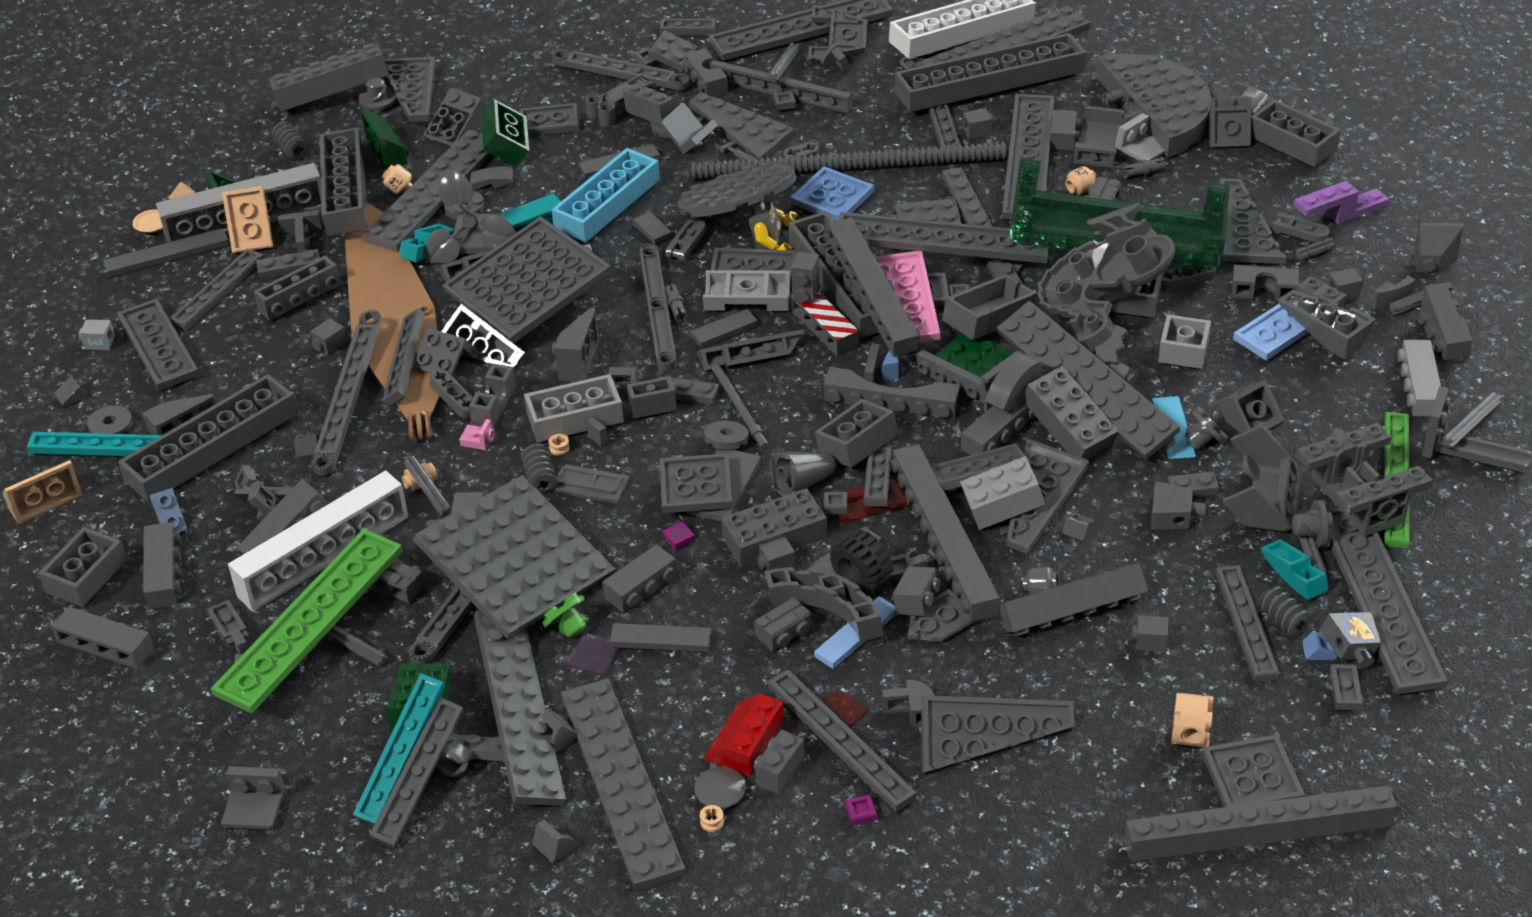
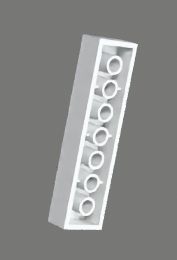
M1033 0L961 1L890 22L889 42L908 59H914L938 50L978 40L987 35L1000 32L1003 29L1014 27L1019 23L1030 21L1034 18L1036 3Z
M384 471L228 563L237 597L253 612L326 568L363 529L380 535L407 519L408 512L402 484L387 471Z

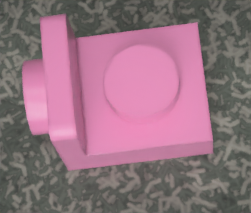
M486 419L482 427L467 424L459 439L460 446L486 450L495 436L491 420Z

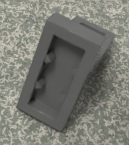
M319 210L278 215L282 236L295 234L298 253L311 249L310 232L322 231Z

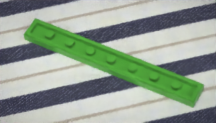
M1385 412L1384 430L1391 436V441L1389 445L1384 446V479L1389 473L1395 474L1409 469V414ZM1409 505L1405 523L1384 529V546L1408 549Z

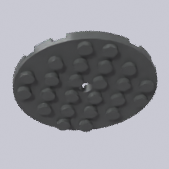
M764 162L757 167L747 165L738 172L723 174L706 183L691 186L690 191L681 194L680 199L677 201V206L680 214L686 216L690 213L691 217L710 216L733 211L737 207L743 206L746 202L750 206L763 201L764 197L771 194L776 195L791 186L796 180L795 170L791 165L771 164L770 162Z

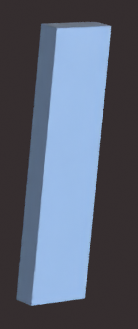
M879 596L873 602L878 609L883 627L897 613L893 604ZM847 623L814 651L815 658L834 669L865 641L860 642L854 629Z

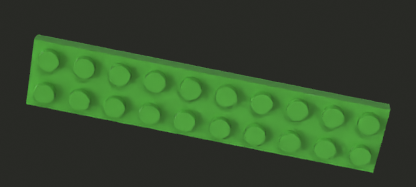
M363 529L211 688L212 695L249 713H253L403 552L402 545Z

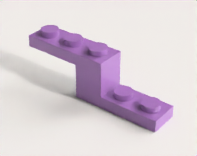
M1347 181L1297 198L1294 201V206L1306 217L1326 210L1325 213L1334 222L1339 224L1388 206L1389 198L1377 188L1358 195L1359 191Z

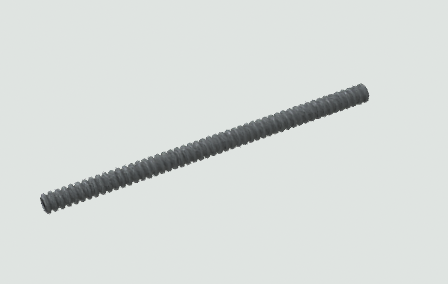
M995 142V145L983 143V145L977 144L976 146L974 144H970V146L965 144L964 147L958 145V147H955V145H952V147L946 146L945 148L943 146L939 148L934 146L933 149L927 147V149H924V147H921V149L915 148V150L903 148L902 151L896 149V151H893V149H890V151L884 150V152L872 150L871 153L865 151V153H862V151H859V153L853 152V154L841 152L840 155L834 153V155H831V153H828V155L822 154V156L810 154L809 157L807 155H803V157H800V155H797V157L791 156V158L779 156V159H776V157L769 159L767 157L766 159L760 158V160L748 158V161H745V159H742V161H738V159L735 161L729 160V162L717 160V163H714V161H711V163H707V161L704 163L698 162V164L692 162L691 171L693 180H696V178L702 179V177L706 179L712 177L714 179L715 176L738 172L744 166L753 165V167H757L764 162L791 165L798 173H801V171L807 173L808 170H811V172L817 170L818 172L823 166L838 171L839 168L845 170V168H848V170H851V168L857 169V167L869 169V166H872V168H876V166L882 168L884 165L885 167H888V165L900 167V164L912 166L913 164L919 165V163H922V165L928 163L930 165L931 162L943 164L944 162L950 163L952 161L956 163V161H959L961 163L962 160L974 162L975 160L981 161L983 159L987 161V159H990L992 161L993 158L1005 160L1007 149L1005 142H1001V144Z

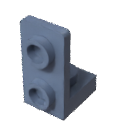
M170 488L150 495L151 504L156 512L159 523L172 522L175 531H179V533L186 532L187 527L173 489Z

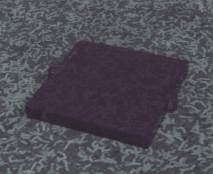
M584 633L566 662V666L581 670L583 673L588 672L604 677L620 648L611 647V640L605 639L604 636L598 637Z

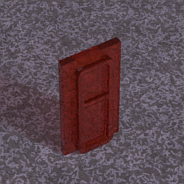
M893 477L889 479L887 506H864L865 485L839 491L847 492V514L835 515L840 522L901 507L907 505V501Z

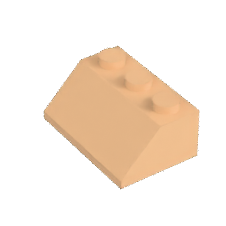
M70 460L5 488L2 492L8 509L18 524L82 496Z

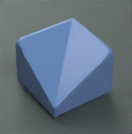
M890 351L879 365L882 381L894 380L899 377L898 357H893Z

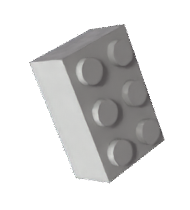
M1026 456L960 481L979 530L1045 505L1039 484Z

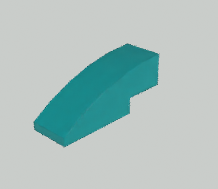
M442 224L416 229L414 238L401 241L399 256L413 262L424 260L427 258L425 247L430 234L437 229L443 228L451 236L454 233V229Z
M1281 539L1261 548L1262 554L1275 571L1306 599L1309 600L1328 591L1327 575L1311 565L1310 556Z

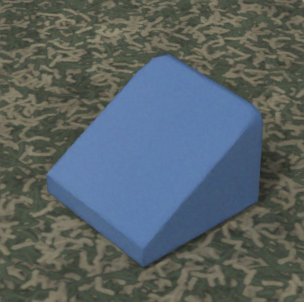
M1312 631L1302 642L1307 660H1335L1337 658V654L1323 634Z

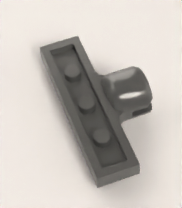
M452 733L438 760L437 768L447 777H458L464 773L469 762L473 759L504 762L500 738Z

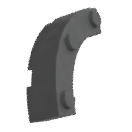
M794 567L764 571L773 608L794 597L801 605L820 607L843 618L854 629L860 642L884 636L881 617L876 605L869 596L867 597L860 591L858 585L847 578L815 568H809V571H794Z

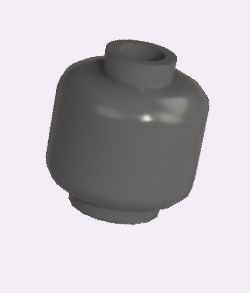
M1049 566L1031 568L1027 573V577H1023V588L1025 592H1029V595L1060 586L1058 572H1054Z

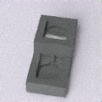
M490 167L471 172L470 184L472 189L476 190L488 184H492L496 189L512 183L513 169L511 167Z
M1408 276L1396 285L1388 281L1374 291L1372 308H1387L1390 303L1412 295L1416 280Z

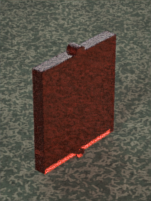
M835 689L822 701L849 728L868 712V709L855 701L854 697H849L838 689Z

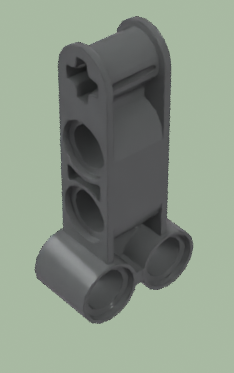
M638 75L602 95L598 93L589 94L585 97L587 116L591 119L599 118L601 126H613L616 123V116L626 111L623 97L624 90L630 88L633 84H640L655 91L657 86L654 82L645 80L644 76Z

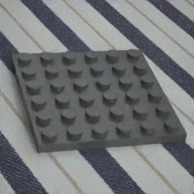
M540 216L443 284L442 287L456 301L471 308L510 342L515 343L603 280L613 270L611 265Z
M523 475L414 535L413 539L425 554L507 639L543 618L544 614L555 606L557 608L561 607L565 603L564 600L576 592L579 596L612 576L615 568Z

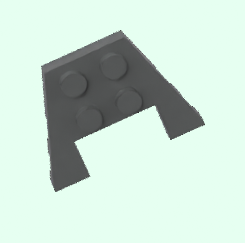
M813 5L812 22L831 23L829 46H809L808 64L820 62L824 53L833 44L845 56L865 53L866 19L848 14L844 16L839 15L834 10L828 9L825 11L820 9V6Z

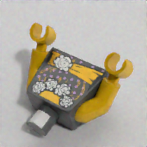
M760 201L752 204L749 225L757 249L791 250V246L786 242L781 246L778 245L782 226L781 220L785 226L789 227V222L795 221L794 219L797 217V214L791 211L785 215L783 211L776 209L771 201Z

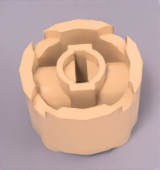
M1176 693L1172 744L1195 747L1209 746L1210 733L1208 732L1212 724V696Z

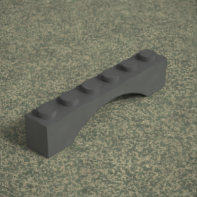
M829 367L823 384L824 401L854 405L861 399L894 411L955 419L960 402V385L936 382L916 388H893L872 383L858 376L852 370Z

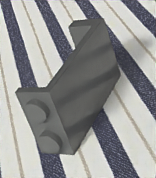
M1085 106L1080 138L1074 146L1073 163L1113 168L1118 150L1115 148L1119 127L1123 125L1120 120V114L1124 113V110Z

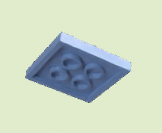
M823 166L790 197V203L815 214L827 211L834 221H839L840 212L853 213L874 192V185Z

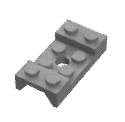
M706 270L705 295H703L704 310H725L726 304H767V311H788L791 284L790 271Z

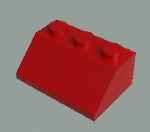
M758 694L738 702L704 756L705 760L751 776L755 770L754 763L757 757L763 755L769 741L775 737L784 722L783 701Z

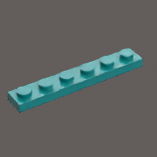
M33 432L28 442L27 450L28 453L128 456L162 435Z
M420 673L353 813L355 817L375 825L446 685L443 681Z

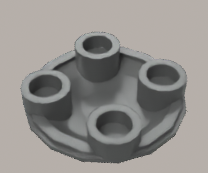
M711 768L697 778L694 786L695 796L702 804L706 806L716 805L723 812L746 796L745 780L739 772L732 768Z

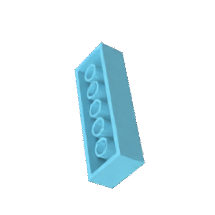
M626 148L552 209L553 225L563 233L586 243L660 180L658 160Z

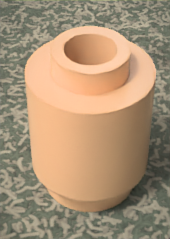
M425 462L421 463V466L433 482L437 480L438 476L431 462L428 464ZM408 469L404 470L402 481L406 489L410 488L412 491L421 489Z

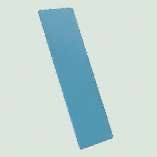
M1179 397L1153 398L1154 405L1180 427V432L1174 436L1175 444L1166 450L1168 458L1195 457L1194 448L1185 437L1188 427Z

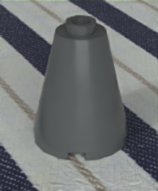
M781 451L775 453V458L770 461L771 480L773 484L778 485L780 490L776 491L782 497L809 488L833 475L836 469V461L829 453Z

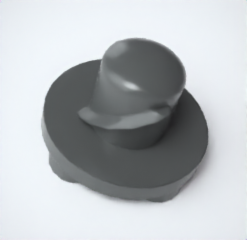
M378 77L369 79L365 84L367 89L363 90L359 95L360 105L367 110H372L375 114L382 113L384 109L398 102L392 88L385 85L384 80Z
M1199 405L1191 411L1199 420L1192 428L1186 429L1185 437L1192 447L1205 449L1206 444L1213 437L1222 445L1230 439Z
M1314 500L1309 511L1293 516V533L1296 536H1311L1315 539L1318 548L1330 546L1328 527H1331L1333 524L1332 513L1327 512L1325 501Z

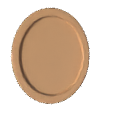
M148 210L137 215L133 220V227L143 233H153L161 230L162 224L158 210Z

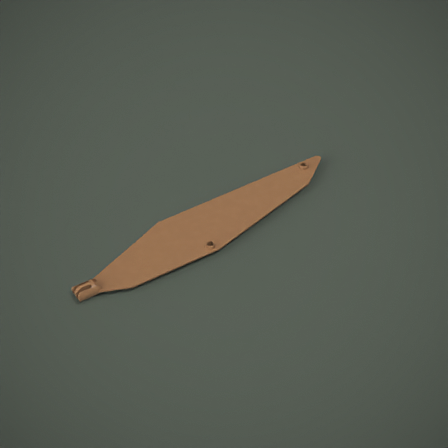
M367 203L368 228L383 214L382 211ZM367 229L359 232H346L345 248L351 337H353L356 325L359 323V317L362 316L361 314L364 311L368 312V310L374 309V311L377 310L380 313L382 324L368 366L385 389L403 318L417 308H420L425 313L423 326L419 334L420 338L416 346L417 353L426 329L437 330L435 306L410 260L399 256L400 249L396 252L363 242L362 234ZM371 318V319L367 320L368 323H369V321H371V322H372V320L374 321V318ZM412 367L405 391L406 395L401 401H396L395 404L408 420L410 440L414 441V430L418 431L419 440H423V429H426L427 438L430 439L432 436L430 417L440 396L430 386L431 373Z

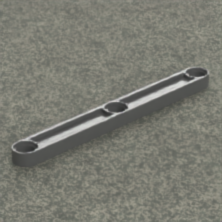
M646 244L640 248V261L656 363L659 370L671 371L676 367V354L659 251L657 246ZM666 359L671 360V362L664 363L661 361Z

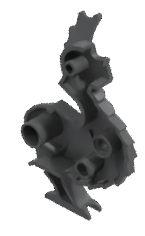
M1140 202L1088 220L1089 226L1100 229L1094 232L1096 237L1106 236V239L1101 242L1095 240L1088 241L1078 248L1074 247L1063 258H1059L1050 269H1047L1042 280L1037 283L1039 289L1037 294L1040 298L1038 303L1040 306L1048 310L1050 314H1060L1062 317L1071 318L1069 323L1078 336V342L1083 346L1088 345L1090 349L1095 347L1096 357L1105 364L1113 363L1117 365L1119 363L1117 353L1120 349L1125 348L1122 339L1128 332L1125 328L1112 323L1109 318L1112 304L1110 301H1104L1103 295L1132 291L1133 288L1153 281L1169 267L1175 255V245L1170 237L1167 235H1157L1146 219L1140 222L1133 221L1141 207Z

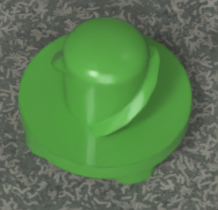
M576 592L564 600L565 603L561 608L557 609L555 606L544 614L545 617L542 624L545 628H548L558 623L562 635H566L569 638L577 636L587 625L585 615L577 611V608L585 601V598L582 595L578 596Z

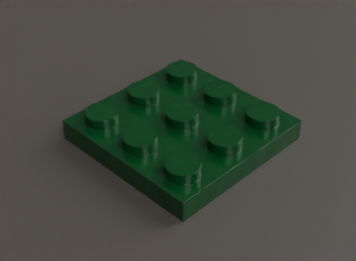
M962 333L934 356L981 378L1013 353L984 337L972 340Z

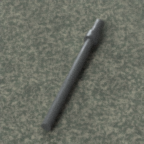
M718 363L713 364V372L748 426L750 436L753 440L757 441L762 450L768 449L769 443L764 437L763 429L760 425L756 424Z

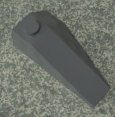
M1291 290L1278 299V304L1327 350L1343 359L1348 358L1360 349L1376 323L1375 318L1359 309L1352 307L1350 310L1340 308L1338 303L1332 301L1330 304L1318 301V298L1295 290Z
M460 304L441 331L465 338L474 347L471 355L464 353L462 355L491 364L513 366L515 369L525 355V352L516 344L510 342L471 308Z

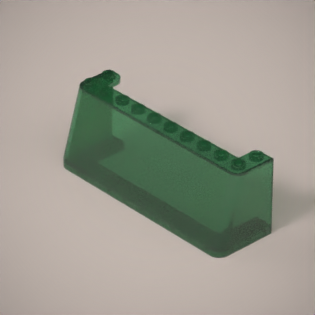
M1020 158L1009 236L1017 243L1072 250L1074 247L1078 248L1088 241L1095 240L1101 242L1106 239V236L1094 234V232L1100 229L1089 226L1088 220L1136 203L1037 190L1041 161ZM1209 183L1202 212L1141 204L1133 221L1140 222L1146 219L1157 235H1167L1172 239L1175 245V255L1171 263L1206 268L1217 267L1221 262L1226 242L1230 185Z

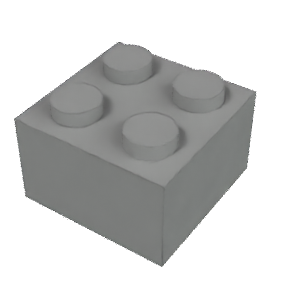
M1167 314L1160 342L1159 362L1203 369L1211 321Z

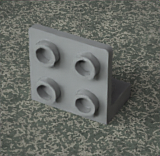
M1142 113L1119 127L1115 148L1121 150L1124 154L1130 155L1139 162L1144 159L1146 161L1153 160L1164 154V149L1152 136L1146 133L1148 129V115Z

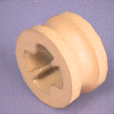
M564 434L551 436L549 438L550 452L557 456L569 452L568 437Z
M716 805L704 807L700 811L701 827L708 832L720 830L724 825L722 809Z

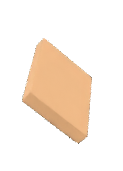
M259 186L222 192L232 253L243 252L246 249L256 250L274 247L264 187Z

